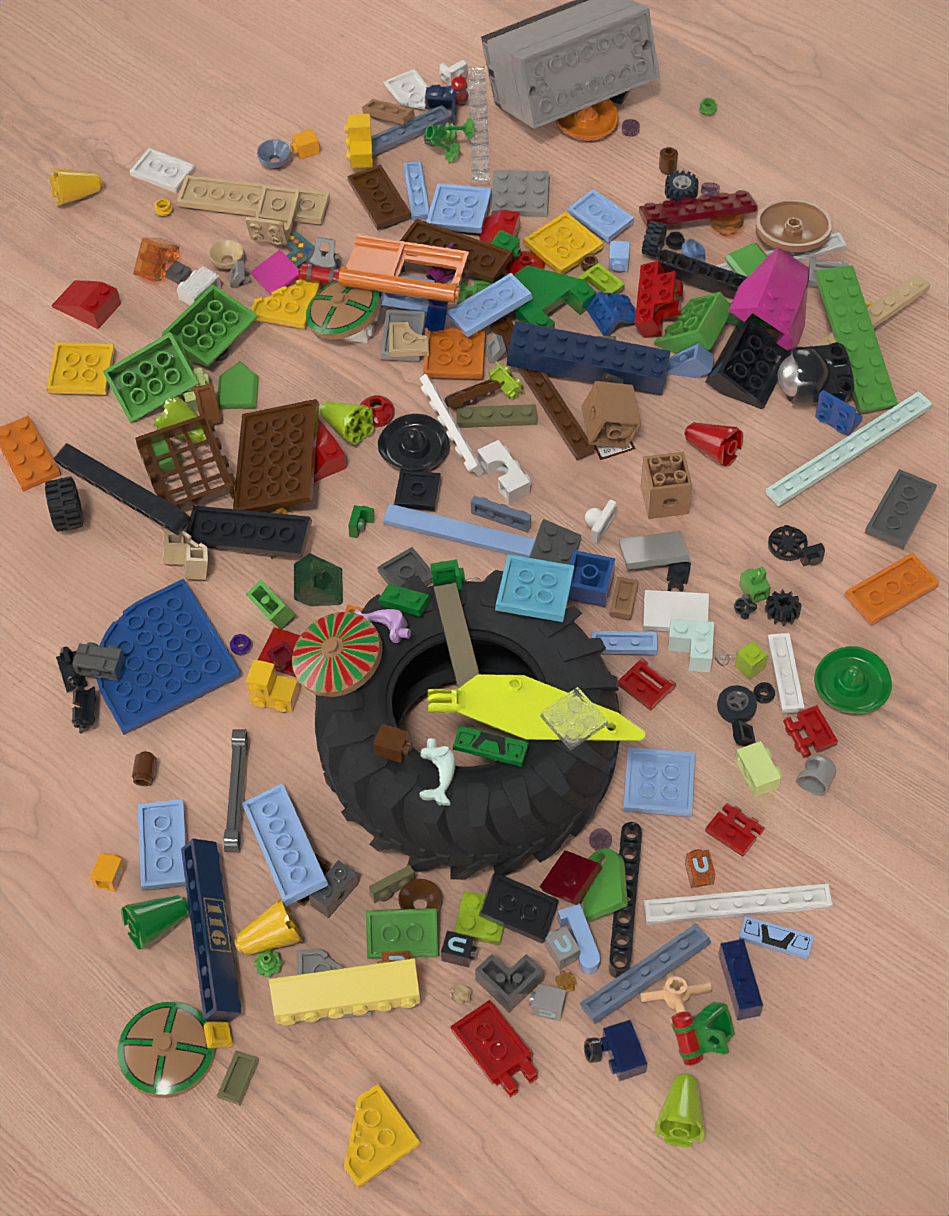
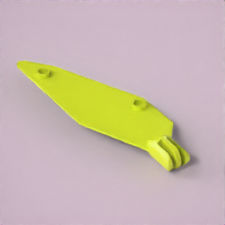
M476 675L458 689H428V713H460L526 740L642 741L645 738V732L619 713L524 675Z

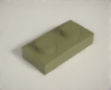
M408 865L370 885V897L373 902L377 903L389 899L392 894L401 890L407 882L414 880L415 875L411 866Z

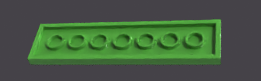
M854 266L817 270L815 278L835 341L845 346L850 359L855 385L852 394L858 413L892 409L898 405Z

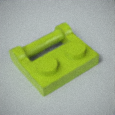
M599 263L577 277L585 282L589 281L604 293L618 294L625 289V283Z

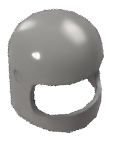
M813 755L805 762L806 770L799 773L796 783L811 794L824 795L835 778L836 766L826 756ZM807 776L804 781L801 780V777Z

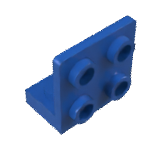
M597 292L586 309L603 336H610L619 322L635 324L636 309L631 303L630 298L625 294Z
M824 390L820 392L815 417L838 432L847 436L851 435L862 422L863 416L856 413L854 407Z

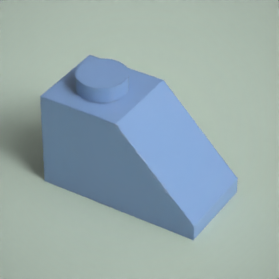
M698 343L671 356L667 373L691 378L701 377L712 371L714 356Z

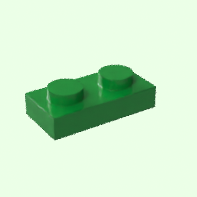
M392 584L387 585L378 599L380 606L419 617L430 602L428 594Z

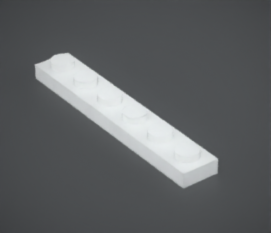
M426 374L419 378L423 384L421 386L423 393L427 397L430 396L431 401L429 403L435 412H439L438 419L444 427L447 426L448 431L446 433L450 440L456 442L457 446L455 449L460 457L464 456L466 460L464 462L465 467L470 473L473 471L479 477L485 473L434 382Z

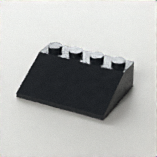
M748 317L745 321L735 326L705 382L720 394L763 409L778 382V370L787 350L777 344L778 340Z

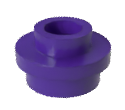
M237 634L230 641V649L237 655L246 654L252 646L251 640L244 634Z

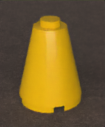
M60 168L50 169V172H53V175H50L52 196H56L58 200L54 201L56 206H61L97 193L103 187L102 177L98 176L97 173Z
M282 899L278 900L236 934L237 939L234 940L239 953L244 952L245 955H250L301 942L303 939L296 919H293L291 915L292 911L289 905L286 906Z

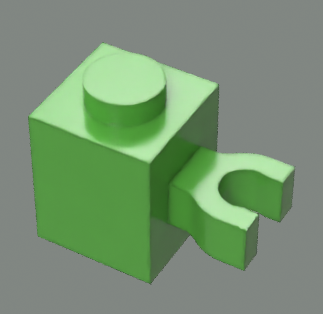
M764 567L748 569L741 573L739 586L743 594L750 595L753 603L767 600L770 595L771 586L766 579L767 573Z

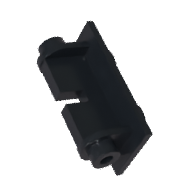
M67 646L62 647L59 653L60 656H57L56 659L66 692L73 691L76 686H88L85 676L75 674L73 660L76 651L72 652Z
M76 686L73 690V704L80 706V708L73 707L72 724H74L75 728H79V733H83L92 727L95 722L94 708L96 697L94 686L89 690H85L83 686Z

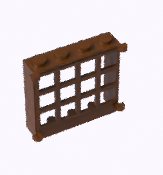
M205 414L135 437L138 451L155 494L181 510L230 494L232 499L234 498L235 477L233 473L229 474L227 467H229L226 455H221V442L218 437H214L213 432L215 428L212 420H207ZM202 428L207 440L192 444L188 432ZM184 434L188 446L174 450L169 438ZM165 440L170 452L155 457L151 444ZM209 444L213 457L199 461L194 449ZM190 451L195 463L180 467L176 455ZM172 457L176 469L162 474L158 461ZM215 461L220 473L206 478L201 466ZM197 467L202 480L187 484L183 472ZM179 474L183 486L169 491L164 478ZM222 478L224 485L212 489L209 488L208 482ZM204 484L206 491L191 495L189 489ZM182 491L186 492V498L173 502L171 495Z

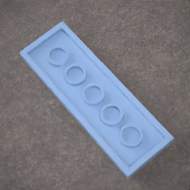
M283 783L242 803L286 906L328 886V882Z

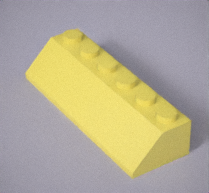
M415 958L269 979L276 1024L283 1026L292 1025L296 1021L315 1022L319 1018L324 1017L337 1019L341 1018L344 1014L363 1015L367 1011L377 1010L385 1012L393 1007L412 1008L416 1004H420Z

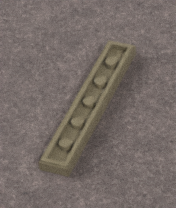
M456 583L435 586L434 593L457 687L460 688L474 676L479 675L457 585Z

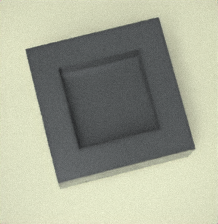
M175 261L165 272V278L180 284L191 275L192 270L190 267Z

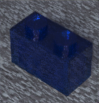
M428 299L424 328H428L432 332L444 331L448 302Z
M631 1020L603 1028L600 1044L603 1047V1052H608L610 1060H608V1065L612 1075L616 1074L618 1081H622L646 1073L648 1064Z

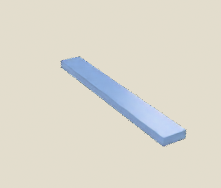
M389 504L383 518V524L527 558H529L535 541L533 538Z

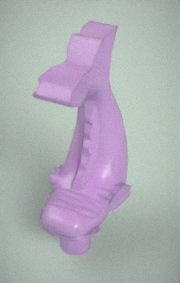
M356 608L354 613L364 616L370 622L386 624L390 630L392 642L397 643L402 637L410 638L411 630L406 629L408 624L399 610L386 609L362 614Z

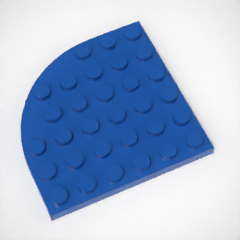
M184 579L140 599L125 609L123 615L109 626L100 643L101 647L117 646L123 651L125 657L118 681L97 678L101 695L123 735L241 677L240 670Z

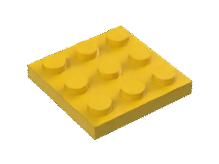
M567 212L562 213L523 239L525 246L560 274L568 272L583 262L585 256L593 255L601 250L604 244Z
M56 343L46 387L47 392L106 395L108 381L102 371L112 366L115 352L114 344Z

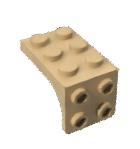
M263 185L255 218L246 217L245 221L251 240L271 242L276 245L288 244L301 195L300 189Z

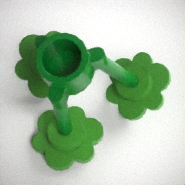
M467 118L463 126H455L450 123H446L445 126L429 125L425 131V136L428 140H432L433 145L446 150L445 159L452 162L458 156V151L461 147L456 142L450 145L456 139L455 132L456 130H463L465 136L468 139H472L475 132L473 119ZM440 140L445 141V143L450 146L447 147L446 145L442 144Z

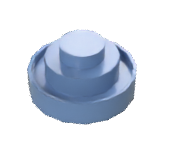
M688 239L682 244V255L705 262V250L699 242L694 239Z

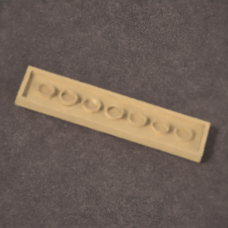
M186 175L176 202L178 207L255 216L264 184ZM300 189L301 195L294 221L322 224L330 198L329 192Z

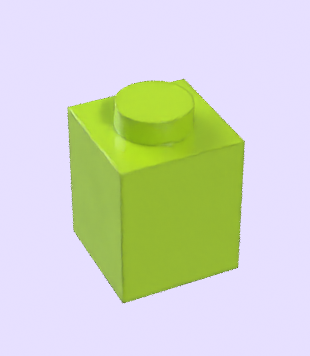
M751 641L737 652L735 667L750 680L766 668L768 654L754 641Z

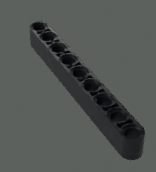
M65 443L53 458L64 469L178 536L191 520V517L183 510L68 443Z

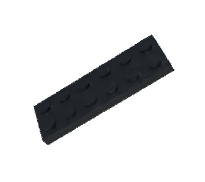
M194 505L186 533L191 536V540L197 544L202 543L207 548L303 557L312 519L309 516Z

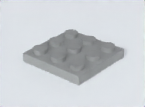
M494 170L491 215L504 209L520 212V216L547 217L549 171Z

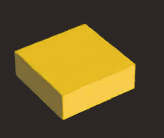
M207 1022L204 1025L207 1048H230L233 1045L229 1022Z

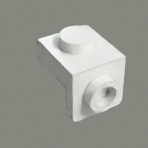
M461 60L451 67L441 63L440 78L450 86L452 79L462 75L464 78H467V63Z

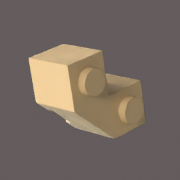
M164 531L163 564L184 565L185 579L206 580L208 565L207 547L202 543L197 544L191 540V536L186 532H181L178 536L170 531Z

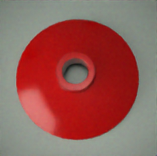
M521 251L518 258H514L511 263H508L507 270L509 274L515 275L527 265L545 269V263L534 252Z

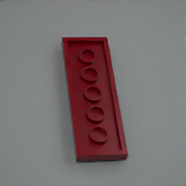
M738 190L736 193L731 194L719 193L717 196L702 195L695 199L682 198L681 201L666 200L659 204L646 203L644 206H639V214L647 227L650 221L673 224L758 212V204L750 193L745 190Z

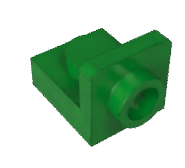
M354 505L348 524L349 537L358 538L359 531H363L365 522L374 523L375 512L373 508Z

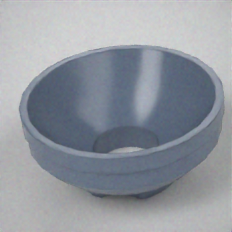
M268 140L258 147L257 156L260 163L264 166L279 168L288 162L290 147L282 140ZM272 158L280 159L278 162H270Z

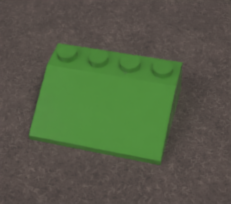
M212 284L162 332V336L169 332L177 335L189 361L208 367L258 318V315Z
M172 332L167 333L102 371L130 423L164 405L168 398L174 399L199 385L177 335Z

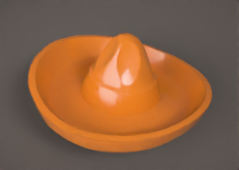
M608 98L556 120V123L560 130L570 137L594 141L612 133L618 122V111L615 104Z

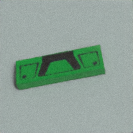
M459 726L453 743V750L521 767L528 749V742Z

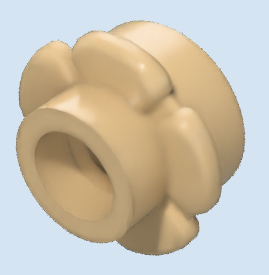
M455 983L453 989H449V992L452 994L451 999L455 1002L464 1004L465 1001L469 1002L471 1000L472 991L469 988Z

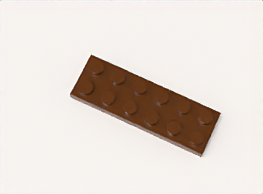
M419 219L413 222L400 240L447 248L450 243H454L451 249L469 251L464 273L491 283L496 282L513 258V252Z

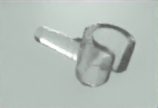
M721 649L716 652L717 657L714 659L719 665L725 666L730 660L736 659L737 653L727 654Z

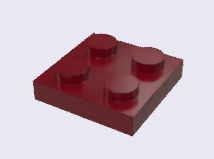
M564 850L539 887L545 893L578 905L602 867L598 862Z

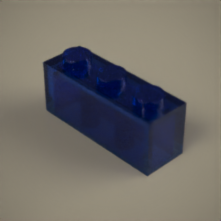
M744 939L720 943L718 956L737 1021L761 1016L763 1003Z

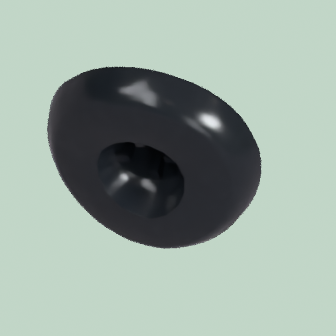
M407 414L393 420L382 430L378 438V451L387 464L398 470L428 471L438 466L444 460L448 450V436L444 427L433 417L425 414Z

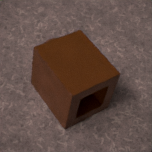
M385 724L381 725L373 743L376 756L402 763L405 755L408 756L412 748L409 732Z

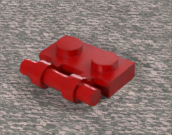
M818 705L797 712V719L799 721L793 722L791 717L783 720L786 726L785 731L788 736L792 737L795 742L794 747L797 752L802 754L803 758L811 755L808 749L810 746H813L818 753L836 746L838 743ZM803 729L808 736L804 739L799 733Z
M726 803L722 810L728 815L725 816L718 812L706 826L705 832L743 857L757 838L751 832L754 831L761 835L765 827L760 825L759 821L754 817L750 818L742 813V809L739 807H733ZM738 820L739 822L744 824V828L734 821Z

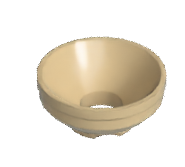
M224 239L217 241L209 249L210 261L218 268L231 269L236 260L242 261L243 248L235 240ZM226 258L232 259V262L228 264L222 261Z

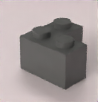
M491 954L475 969V981L506 1011L510 1012L543 981V969L527 954L510 969Z

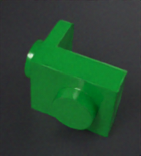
M502 230L498 232L491 242L492 245L513 252V258L509 263L520 255V239Z
M457 559L430 564L433 585L456 582L458 591L462 590V581H465V573L463 568H459Z

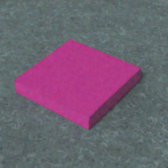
M278 250L250 272L269 295H272L273 291L283 286L289 287L300 278L299 269L281 250Z

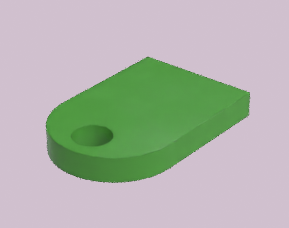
M609 848L597 850L588 858L599 864L605 858L604 863L601 865V871L583 896L584 915L589 922L628 906L624 860L621 855Z

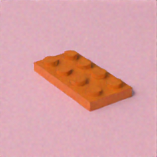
M29 415L0 427V450L23 492L61 476Z
M912 552L846 590L845 597L872 626L937 588L940 582Z

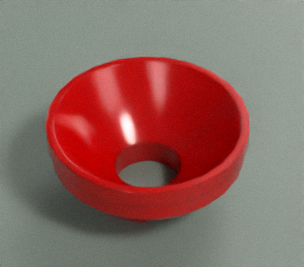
M369 396L360 404L372 409L374 428L383 427L394 418L395 409L393 403L385 396ZM373 402H380L382 404L378 408L370 406Z

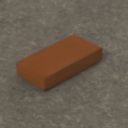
M213 383L193 387L199 415L205 414L207 420H212L213 424L221 423L222 419Z

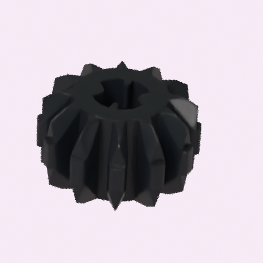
M782 589L780 593L774 591L772 596H768L765 612L768 619H774V624L781 622L784 627L786 622L792 625L794 620L800 617L802 605L799 602L798 596H792V591L785 593Z

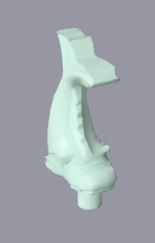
M427 739V748H422L421 757L432 760L439 768L441 785L437 789L420 792V797L428 801L436 800L439 806H450V801L445 796V792L452 781L455 771L454 754L446 746L436 747V739Z

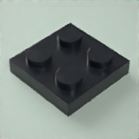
M400 469L394 505L409 509L435 511L441 473Z

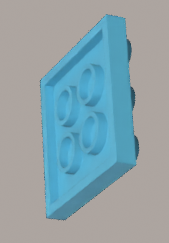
M508 554L495 610L563 622L574 566Z

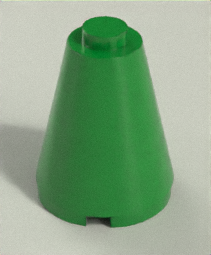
M176 895L127 904L121 908V916L124 926L128 924L130 932H128L130 940L140 950L149 946L188 916L189 906L186 898Z

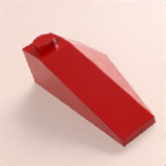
M319 418L314 482L346 469L344 452Z

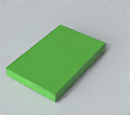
M437 908L366 910L367 959L389 958V956H438Z

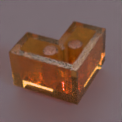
M143 237L133 274L150 281H162L166 273V263H174L178 259L180 245L162 238Z

